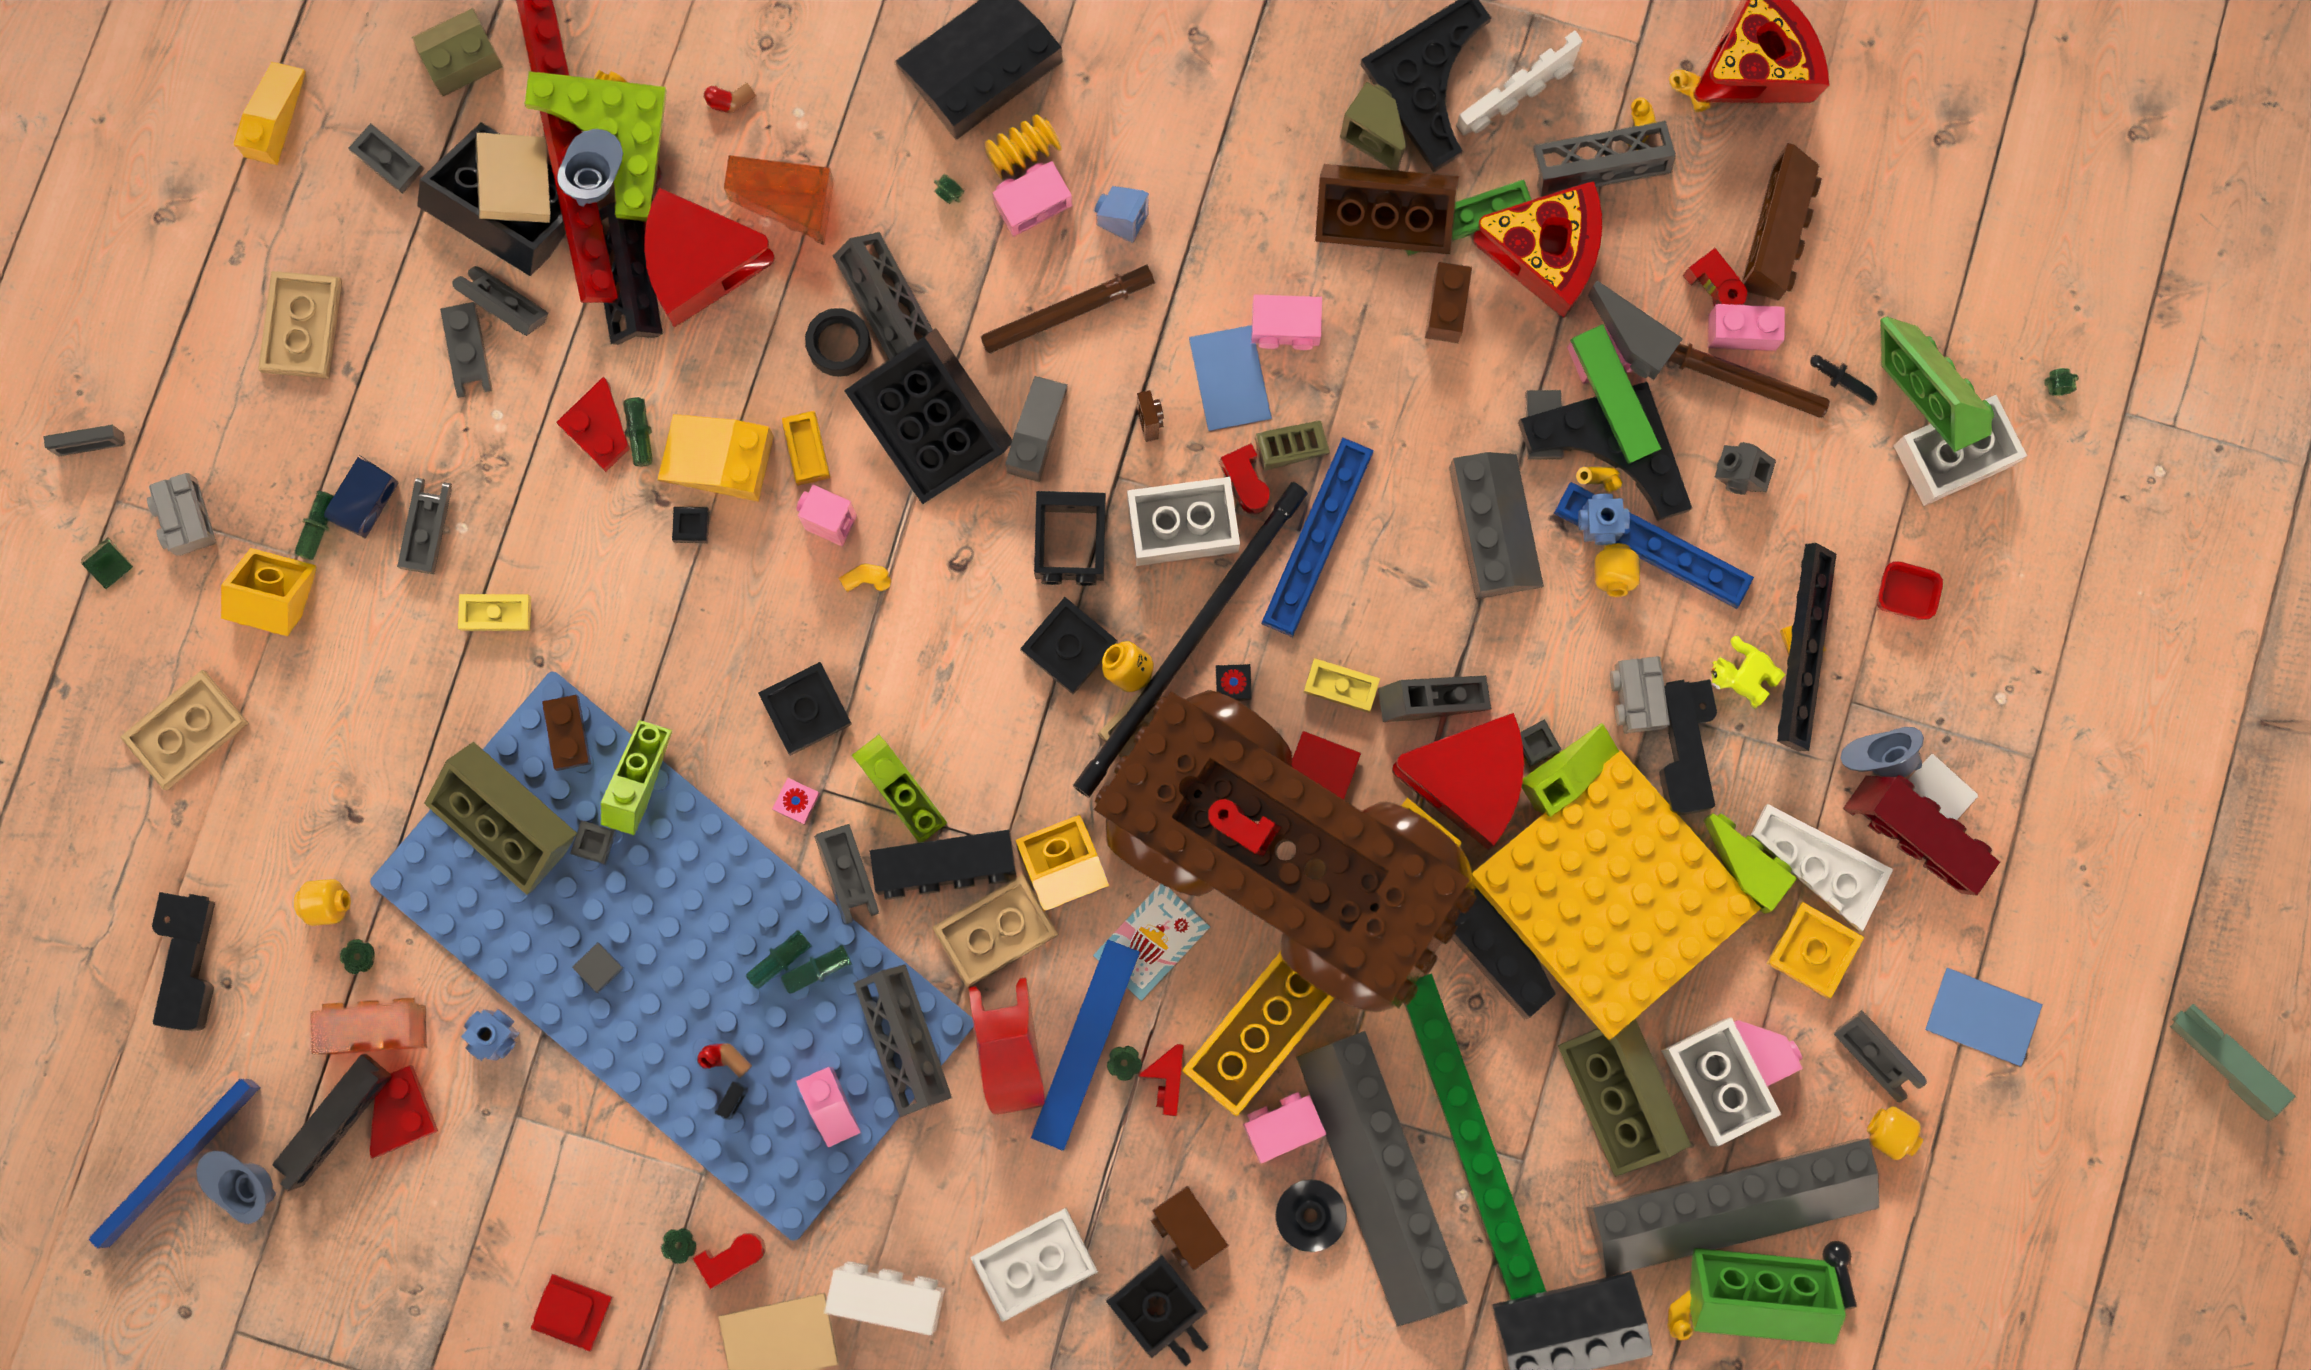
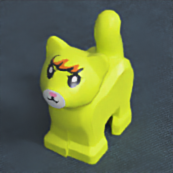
M1733 636L1730 641L1732 647L1744 654L1746 658L1738 670L1733 663L1719 657L1718 661H1713L1711 684L1719 690L1722 688H1732L1739 695L1746 697L1750 701V706L1755 709L1770 695L1767 690L1761 687L1762 681H1767L1769 686L1776 687L1786 674L1774 665L1767 654L1748 643H1744L1739 636Z

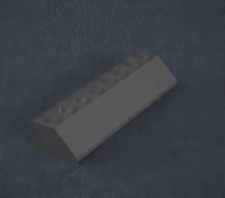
M1363 1031L1297 1056L1296 1058L1317 1114L1327 1134V1141L1397 1327L1467 1304V1299L1366 1032Z
M1869 1138L1854 1139L1586 1208L1604 1276L1608 1277L1692 1256L1694 1248L1715 1250L1878 1209V1171Z

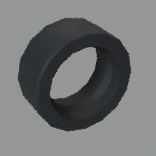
M834 308L819 313L809 323L805 334V347L812 363L822 373L834 377L848 376L859 371L867 362L871 353V337L865 322L855 312L844 308ZM842 323L850 326L856 332L858 347L851 358L845 361L834 362L821 354L818 340L821 332L826 327Z

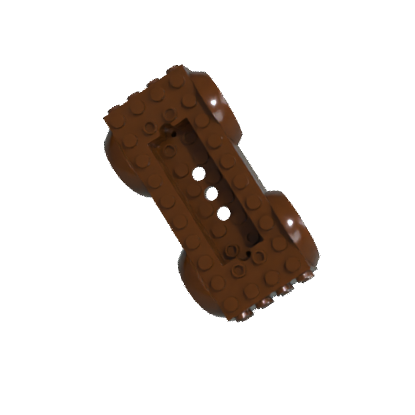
M1211 690L1198 693L1186 699L1172 691L1167 697L1163 696L1154 707L1153 714L1155 716L1148 727L1143 726L1135 736V747L1129 756H1123L1114 770L1116 776L1111 784L1103 786L1096 796L1095 803L1097 805L1094 810L1106 818V842L1108 847L1134 869L1168 888L1198 897L1215 889L1282 932L1281 956L1283 960L1298 975L1328 995L1350 1006L1370 1012H1382L1394 1007L1399 1009L1402 1003L1408 1005L1418 991L1419 987L1415 983L1422 972L1427 975L1438 959V956L1435 955L1436 950L1442 942L1448 944L1455 934L1458 926L1454 922L1461 912L1467 914L1476 901L1477 896L1474 895L1476 887L1473 884L1472 869L1462 849L1441 829L1410 809L1391 802H1379L1361 811L1292 767V752L1282 736L1267 721L1237 700ZM1220 799L1230 800L1243 809L1245 816L1251 820L1260 821L1264 816L1281 826V829L1263 857L1225 835L1210 823L1208 812L1214 802ZM1286 841L1294 843L1296 847L1294 857L1290 860L1279 859L1277 855L1279 845ZM1312 859H1319L1325 864V873L1319 879H1310L1305 873V866Z

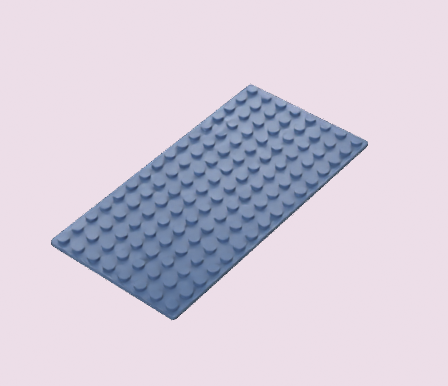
M549 672L483 750L577 833L581 820L602 826L601 801L632 735L557 672ZM577 694L580 699L591 764L556 771L553 766L542 701ZM662 761L648 806L635 835L615 830L617 832L606 865L570 854L575 841L574 838L566 854L528 895L430 809L370 880L372 887L790 1240H798L900 1117L854 983L881 970L906 964L941 1066L974 1027L971 1016L853 918L852 923L845 925L839 908L835 903L664 761ZM597 943H600L624 968L599 993H596L572 968ZM875 983L868 985L872 1000L878 1002L879 994ZM883 1018L881 1026L884 1033L889 1036L891 1028L889 1022ZM729 1043L752 1067L744 1076L739 1078L728 1066L712 1067L710 1069L702 1068L697 1061L698 1054L703 1047L709 1044ZM894 1052L893 1060L895 1066L901 1070L903 1062L900 1054ZM827 1067H833L861 1133L828 1148L809 1113L796 1081ZM732 1082H738L747 1087L749 1091L733 1119H724L717 1115L715 1111ZM906 1085L905 1095L910 1105L915 1097L912 1088Z

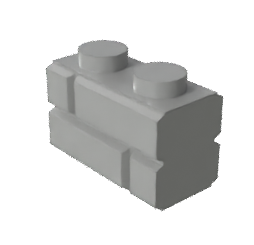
M184 473L171 477L169 480L150 484L151 497L147 498V504L151 514L154 517L158 516L161 528L157 529V537L163 549L167 548L168 551L176 556H181L217 543L198 480L194 476Z
M1660 657L1618 661L1614 665L1615 671H1610L1611 688L1613 692L1618 691L1620 705H1615L1617 725H1623L1625 734L1667 728L1670 722Z

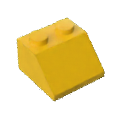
M250 548L221 585V619L266 630L274 634L288 636L303 615L316 573V565Z
M1081 815L1015 840L1043 912L1109 886Z

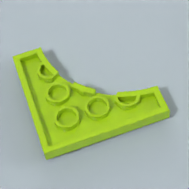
M529 71L525 96V106L527 109L552 114L573 123L583 132L592 129L606 130L615 135L619 140L623 157L613 182L616 198V218L647 221L654 199L667 94L666 87Z

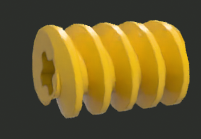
M1038 114L1032 116L1033 127L1027 121L1021 122V133L1014 127L1009 128V139L1002 133L998 134L996 138L997 145L991 140L985 141L987 156L1001 180L1002 170H1005L1011 176L1014 175L1013 164L1015 163L1025 170L1026 157L1035 164L1038 163V151L1049 157V145L1051 144L1058 151L1062 150L1060 141L1046 118L1044 120Z

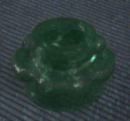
M944 173L939 180H934V183L938 186L934 192L948 204L953 200L956 202L961 201L959 198L965 190Z
M2060 368L2049 373L2050 377L2044 380V385L2048 387L2049 395L2061 396L2077 390L2076 381H2078L2079 377L2077 374H2072L2068 368Z
M361 939L349 941L347 947L341 950L340 961L344 963V968L349 973L367 972L374 964L375 950L370 943H363ZM357 953L361 956L359 960L354 958Z
M1118 1046L1110 1052V1060L1107 1062L1110 1074L1116 1075L1122 1081L1132 1079L1133 1075L1138 1074L1142 1067V1061L1138 1058V1051L1131 1046H1126L1125 1048ZM1127 1060V1066H1122L1121 1061Z
M680 1228L679 1230L671 1229L663 1237L664 1244L661 1245L662 1254L666 1259H672V1262L675 1264L685 1263L688 1257L693 1256L696 1252L697 1244L693 1239V1234L685 1228ZM677 1242L682 1244L681 1249L675 1247Z

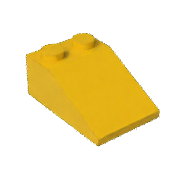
M673 414L657 480L759 502L774 436L770 428L764 425L734 419Z

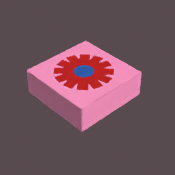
M787 778L772 809L805 825L820 793Z

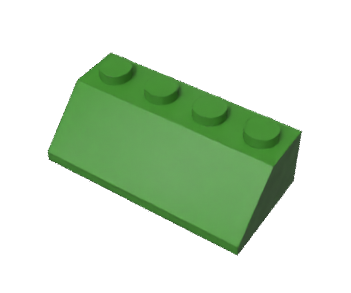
M1887 316L1880 319L1881 366L1953 451L1956 452L1992 435L1994 412L1988 401L1981 400L1975 393L1971 382L1967 378L1963 379L1956 371L1952 360L1949 357H1944L1939 352L1935 341L1930 336L1926 337L1916 325Z
M1694 1248L1690 1312L1694 1331L1835 1344L1846 1313L1835 1267L1827 1264L1825 1260Z

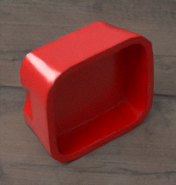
M1893 561L1886 566L1877 596V606L1880 610L1915 620H1929L1935 616L1938 610L1943 589V579L1934 570Z

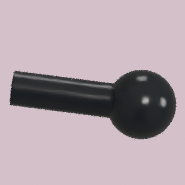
M1832 1241L1823 1249V1260L1830 1266L1835 1267L1844 1309H1853L1857 1307L1847 1268L1851 1261V1250L1841 1241Z

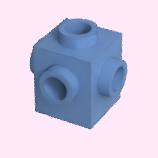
M1613 494L1593 495L1592 499H1588L1582 510L1578 512L1579 530H1583L1584 542L1594 541L1595 545L1615 544L1625 533V529H1629V509H1624L1623 498L1613 499ZM1601 514H1610V521L1603 520Z
M484 1009L481 1013L476 1011L464 1025L466 1031L461 1037L469 1043L465 1048L480 1061L485 1057L488 1060L497 1061L499 1058L503 1059L510 1053L516 1044L514 1040L520 1033L512 1027L514 1021L503 1011L497 1009L494 1012ZM489 1028L492 1036L489 1040L484 1041L481 1036Z

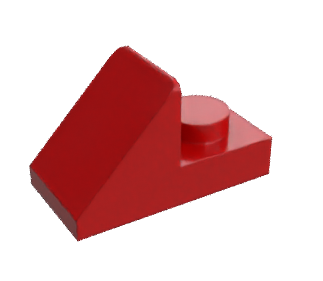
M1176 1044L1138 1075V1077L1166 1080L1165 1086H1158L1156 1107L1163 1108L1162 1115L1177 1116L1183 1044Z

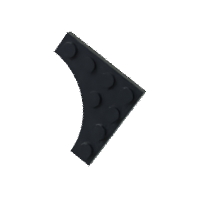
M1480 0L1455 1L1365 56L1360 61V65L1374 86H1383L1391 93L1392 98L1396 100L1402 127L1433 173L1460 157L1463 152L1455 138L1446 111V90L1450 70L1461 49L1473 35L1490 23L1491 16Z
M1648 382L1633 385L1632 387L1661 449L1630 464L1627 463L1597 397L1524 417L1518 421L1529 454L1544 450L1563 449L1571 451L1574 449L1594 454V457L1607 462L1613 467L1621 468L1636 482L1635 485L1647 499L1657 521L1689 512L1692 509Z

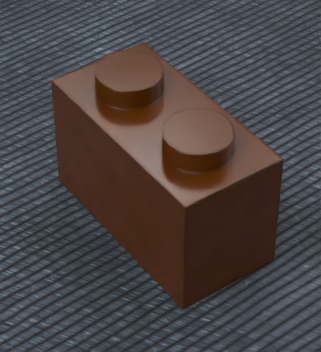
M1438 262L1434 273L1425 338L1452 343L1459 342L1463 332L1472 267Z
M1188 1186L1152 1210L1156 1217L1151 1222L1162 1238L1169 1234L1176 1245L1171 1251L1182 1268L1189 1264L1194 1271L1229 1246Z

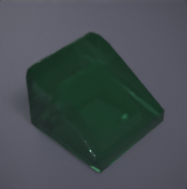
M109 537L81 559V564L105 589L133 568V565Z

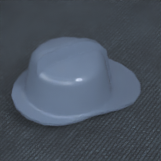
M599 129L584 131L576 136L568 147L559 168L557 180L559 187L565 194L577 200L578 205L582 207L586 203H595L604 199L610 192L623 157L621 143L615 135L606 130Z
M1902 727L1889 732L1867 735L1847 744L1842 750L1840 758L1843 765L1850 770L1859 772L1873 771L1875 774L1886 777H1897V775L1906 777L1922 767L1919 750L1923 745L1924 736L1915 727Z
M222 1151L206 1153L198 1162L196 1169L197 1181L202 1191L240 1223L251 1224L257 1222L263 1216L266 1204L276 1196L270 1175L266 1169L258 1164H243L234 1156Z

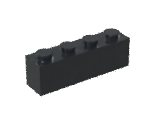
M1009 829L870 850L875 892L878 895L884 894L885 900L905 897V891L919 889V894L940 892V886L954 884V889L970 888L975 886V880L988 879L989 884L1010 881L1009 875L1016 874Z

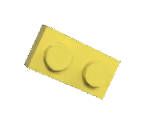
M459 594L458 629L460 631H530L531 596L529 594Z
M1314 658L1303 693L1370 713L1380 678Z

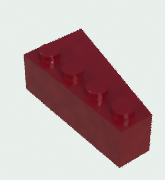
M1866 775L1843 809L1852 816L1857 813L1871 820L1867 827L1877 834L1882 833L1891 839L1899 840L1897 848L1906 855L1917 860L1924 858L1926 861L1923 867L1959 893L1977 896L2000 864V861L1991 854L1992 848L1979 839L1973 840L1965 833L1967 828L1953 818H1946L1939 812L1941 807L1935 801L1928 797L1922 798L1913 791L1915 786L1908 779L1899 775L1897 777Z

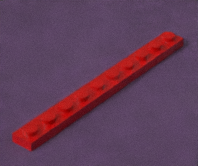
M516 0L531 72L569 76L553 0ZM540 111L581 303H612L618 297L597 202L586 203L584 207L578 205L577 200L565 194L559 187L557 180L559 168L569 145L582 131L569 121L567 122L552 114Z

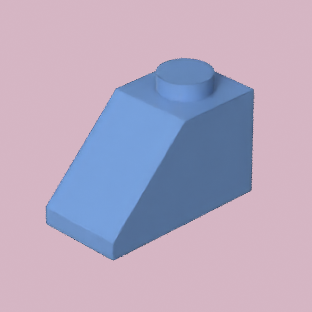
M1112 186L1108 195L1102 194L1096 203L1094 212L1097 213V226L1133 243L1148 216L1149 193L1143 190Z

